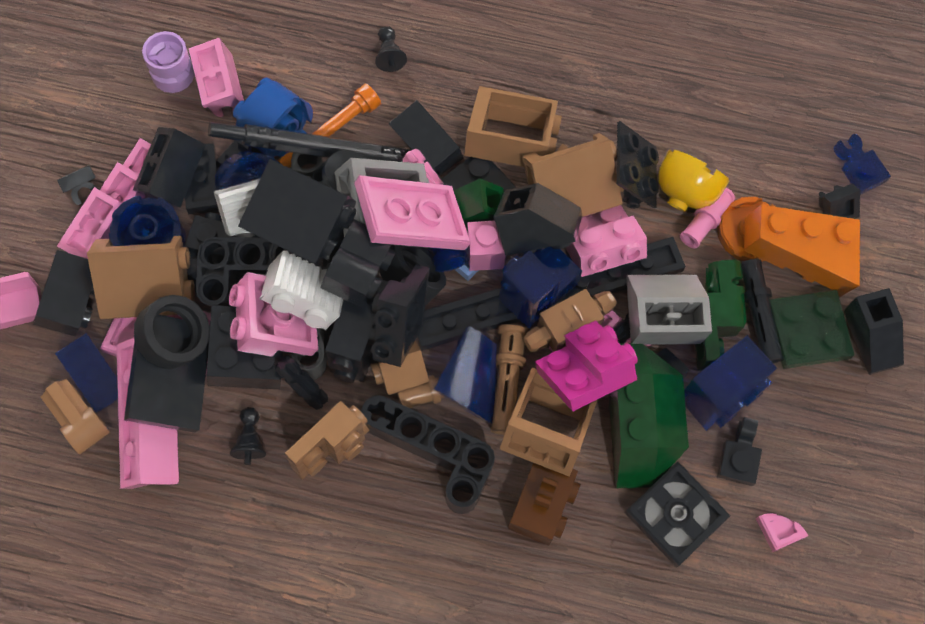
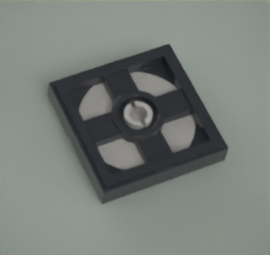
M679 462L624 512L676 568L731 516Z

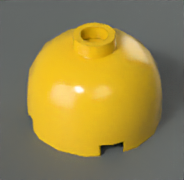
M668 150L658 174L661 190L670 197L667 203L682 212H686L688 207L700 209L714 204L723 194L729 179L717 169L714 175L710 174L711 170L706 167L707 163L678 150L673 152Z

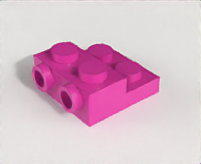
M596 320L564 335L566 347L535 361L538 374L572 412L637 380L635 364L638 362L633 347L629 343L621 346L618 343L614 329L610 325L602 327Z

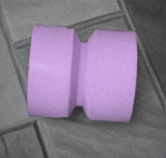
M167 31L158 32L150 36L143 45L142 53L156 87L169 93L180 92L186 89L193 81L194 69L183 39L179 35Z

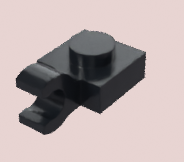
M743 417V420L738 423L735 442L729 440L724 442L717 474L718 478L749 486L756 484L762 449L752 447V443L756 435L758 420Z

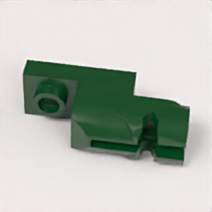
M715 261L709 263V268H706L705 291L709 296L712 333L701 344H695L698 371H712L724 356V342L719 337L737 336L746 324L745 289L743 286H737L739 280L743 279L740 261Z

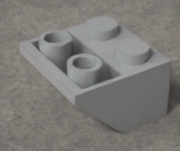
M627 275L626 284L632 344H701L712 333L709 296L697 275Z

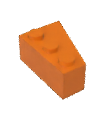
M760 205L745 218L744 251L781 269L786 267L803 275L802 279L810 283L815 281L831 289V293L839 297L860 286L859 219L768 205Z

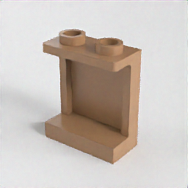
M600 133L593 135V141L540 157L537 153L532 152L522 156L528 185L539 183L581 207L582 217L623 205L621 192H624V189L616 184L617 172L614 161L617 160V149L612 140L610 141V139Z
M173 236L171 242L166 244L111 246L110 239H96L87 252L99 319L138 317V313L160 297L178 295L187 297L192 301L195 300L194 281L188 280L187 269L190 267V252L188 247H183L181 236ZM169 311L160 313V315L164 316L177 315Z

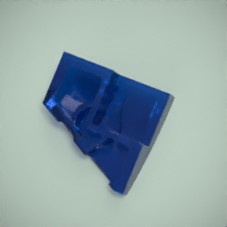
M471 326L466 327L433 388L435 392L457 403L465 411L489 424H492L495 404L497 345Z

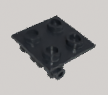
M619 121L617 122L616 184L624 189L623 201L631 209L639 208L642 202L652 208H657V194L659 192L657 181L659 154L657 147Z

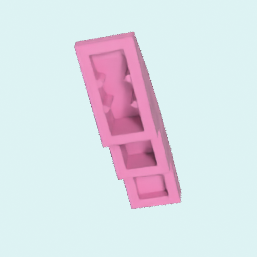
M140 138L124 164L122 165L117 162L101 189L93 188L57 247L70 254L88 259L87 252L96 239L111 240L145 197V195L133 191V188L151 146L150 143Z

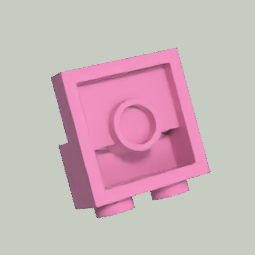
M619 205L582 217L576 242H572L566 249L581 277L647 258V237L635 217H628L623 207Z
M247 272L237 284L232 286L229 294V304L236 307V317L231 323L230 336L232 339L237 340L238 351L272 357L278 350L312 356L318 350L317 328L308 326L303 319L293 314L277 312L272 308L271 304L260 300L266 276Z

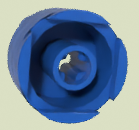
M266 77L258 83L256 89L246 100L240 101L235 106L233 117L237 119L236 126L239 127L250 124L307 133L303 130L306 120L311 123L313 109L308 102L279 82ZM254 147L271 160H275L274 156L278 155L281 158L288 153L286 151Z

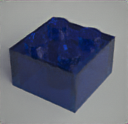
M747 335L691 380L684 390L686 408L706 431L715 424L721 429L736 417L742 408L751 405L772 385L769 377L776 371L777 367Z

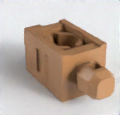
M584 289L541 312L537 326L528 331L524 336V343L530 352L544 349L548 344L553 352L566 347L564 335L595 320L602 325L605 319L604 316L616 306V299L610 291H603L592 298L587 289Z

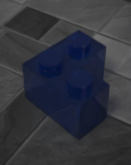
M547 247L545 249H538L535 253L529 250L522 258L518 256L512 258L503 268L499 300L530 328L540 319L539 314L554 306L579 284L582 270L560 249Z

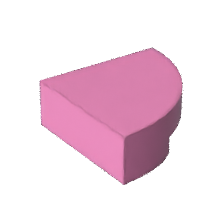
M770 513L756 518L772 552L808 536L799 523L793 522L784 516Z

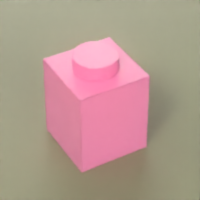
M468 222L467 233L471 242L467 247L469 271L504 269L506 255L496 222Z

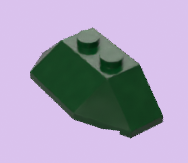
M629 343L633 347L638 362L635 364L637 380L608 394L615 489L652 487L689 448L683 375L644 344Z

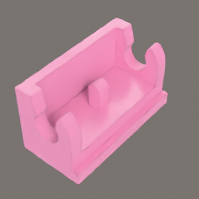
M220 38L189 48L202 106L204 108L208 107L214 115L223 117V107L230 106L234 110L235 106L244 100L233 56Z

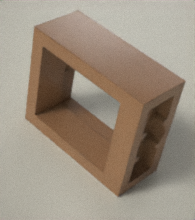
M479 86L467 129L464 156L524 167L523 155L535 152L541 157L554 153L557 138H553L551 135L559 134L562 119L561 115H556L558 101ZM492 119L544 129L542 140L537 141L485 131L487 120Z
M531 368L506 428L500 450L570 477L597 400L572 412L538 374L537 369ZM529 401L578 419L579 423L574 437L566 436L522 419Z

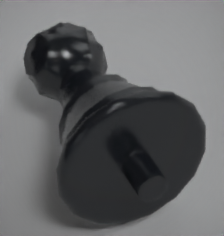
M390 26L380 28L378 35L379 40L383 43L376 56L375 64L377 68L385 72L398 71L407 63V56L394 43L396 37L395 30Z
M247 407L240 412V420L245 425L230 451V456L236 459H244V465H251V459H262L266 456V452L254 428V425L259 421V413L255 408Z

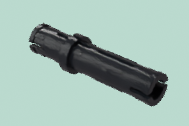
M760 259L746 260L741 263L746 290L744 300L746 303H749L754 332L761 356V364H775L783 361L784 356H782L769 299L772 297V292L766 286L762 261Z

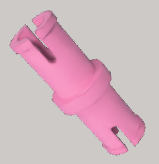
M725 188L723 194L714 204L696 209L694 219L680 234V239L685 245L694 249L698 248L711 229L717 228L721 223L722 214L735 200L733 192Z

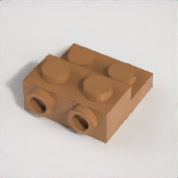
M340 401L285 452L292 470L303 480L308 474L311 476L316 475L326 465L327 460L325 458L328 455L338 464L344 459L350 461L355 458L364 447L362 444L365 440L364 435L370 431L366 425L368 422L367 418L354 405L348 408Z

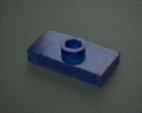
M87 333L55 353L97 414L118 400L117 377Z

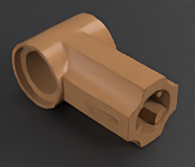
M67 378L62 381H56L45 389L41 399L62 426L60 431L79 455L111 433L92 407L87 406L82 396Z

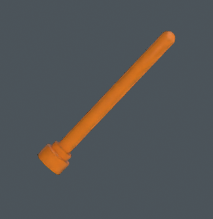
M366 83L354 91L355 96L351 98L352 102L312 134L330 137L360 112L362 114L367 111L371 113L381 105L379 96L372 87ZM293 152L286 153L276 162L291 168ZM263 172L253 180L260 179L262 177Z

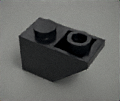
M890 288L857 296L843 312L868 374L871 375L902 366L904 364L903 319Z

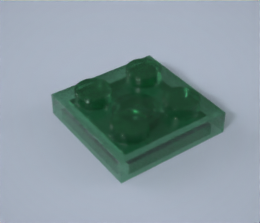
M837 290L770 299L782 356H784V360L781 361L783 369L849 360L855 355Z

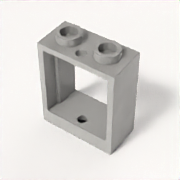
M350 158L334 172L337 191L356 201L354 207L356 215L354 219L366 224L354 185L359 175L429 183L426 177L425 166L421 163ZM344 228L343 231H344V237H345V235H346L348 229H345V228Z

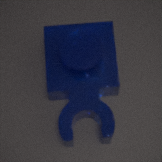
M852 134L848 140L852 149L845 147L841 140L834 146L835 154L840 159L847 161L841 168L850 183H853L860 189V195L886 183L891 177L874 150L864 153L862 150V140L857 134Z

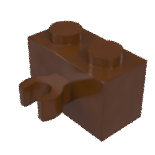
M533 463L508 530L548 546L552 542L553 537L560 539L568 520L567 517L562 516L566 502L574 504L581 485L575 482L578 470L572 469L569 477Z

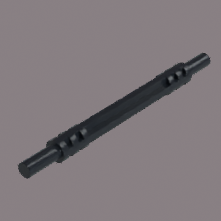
M210 122L208 126V136L242 141V145L326 158L340 150H353L372 160L403 162L405 154L408 151H412L250 124L239 127Z

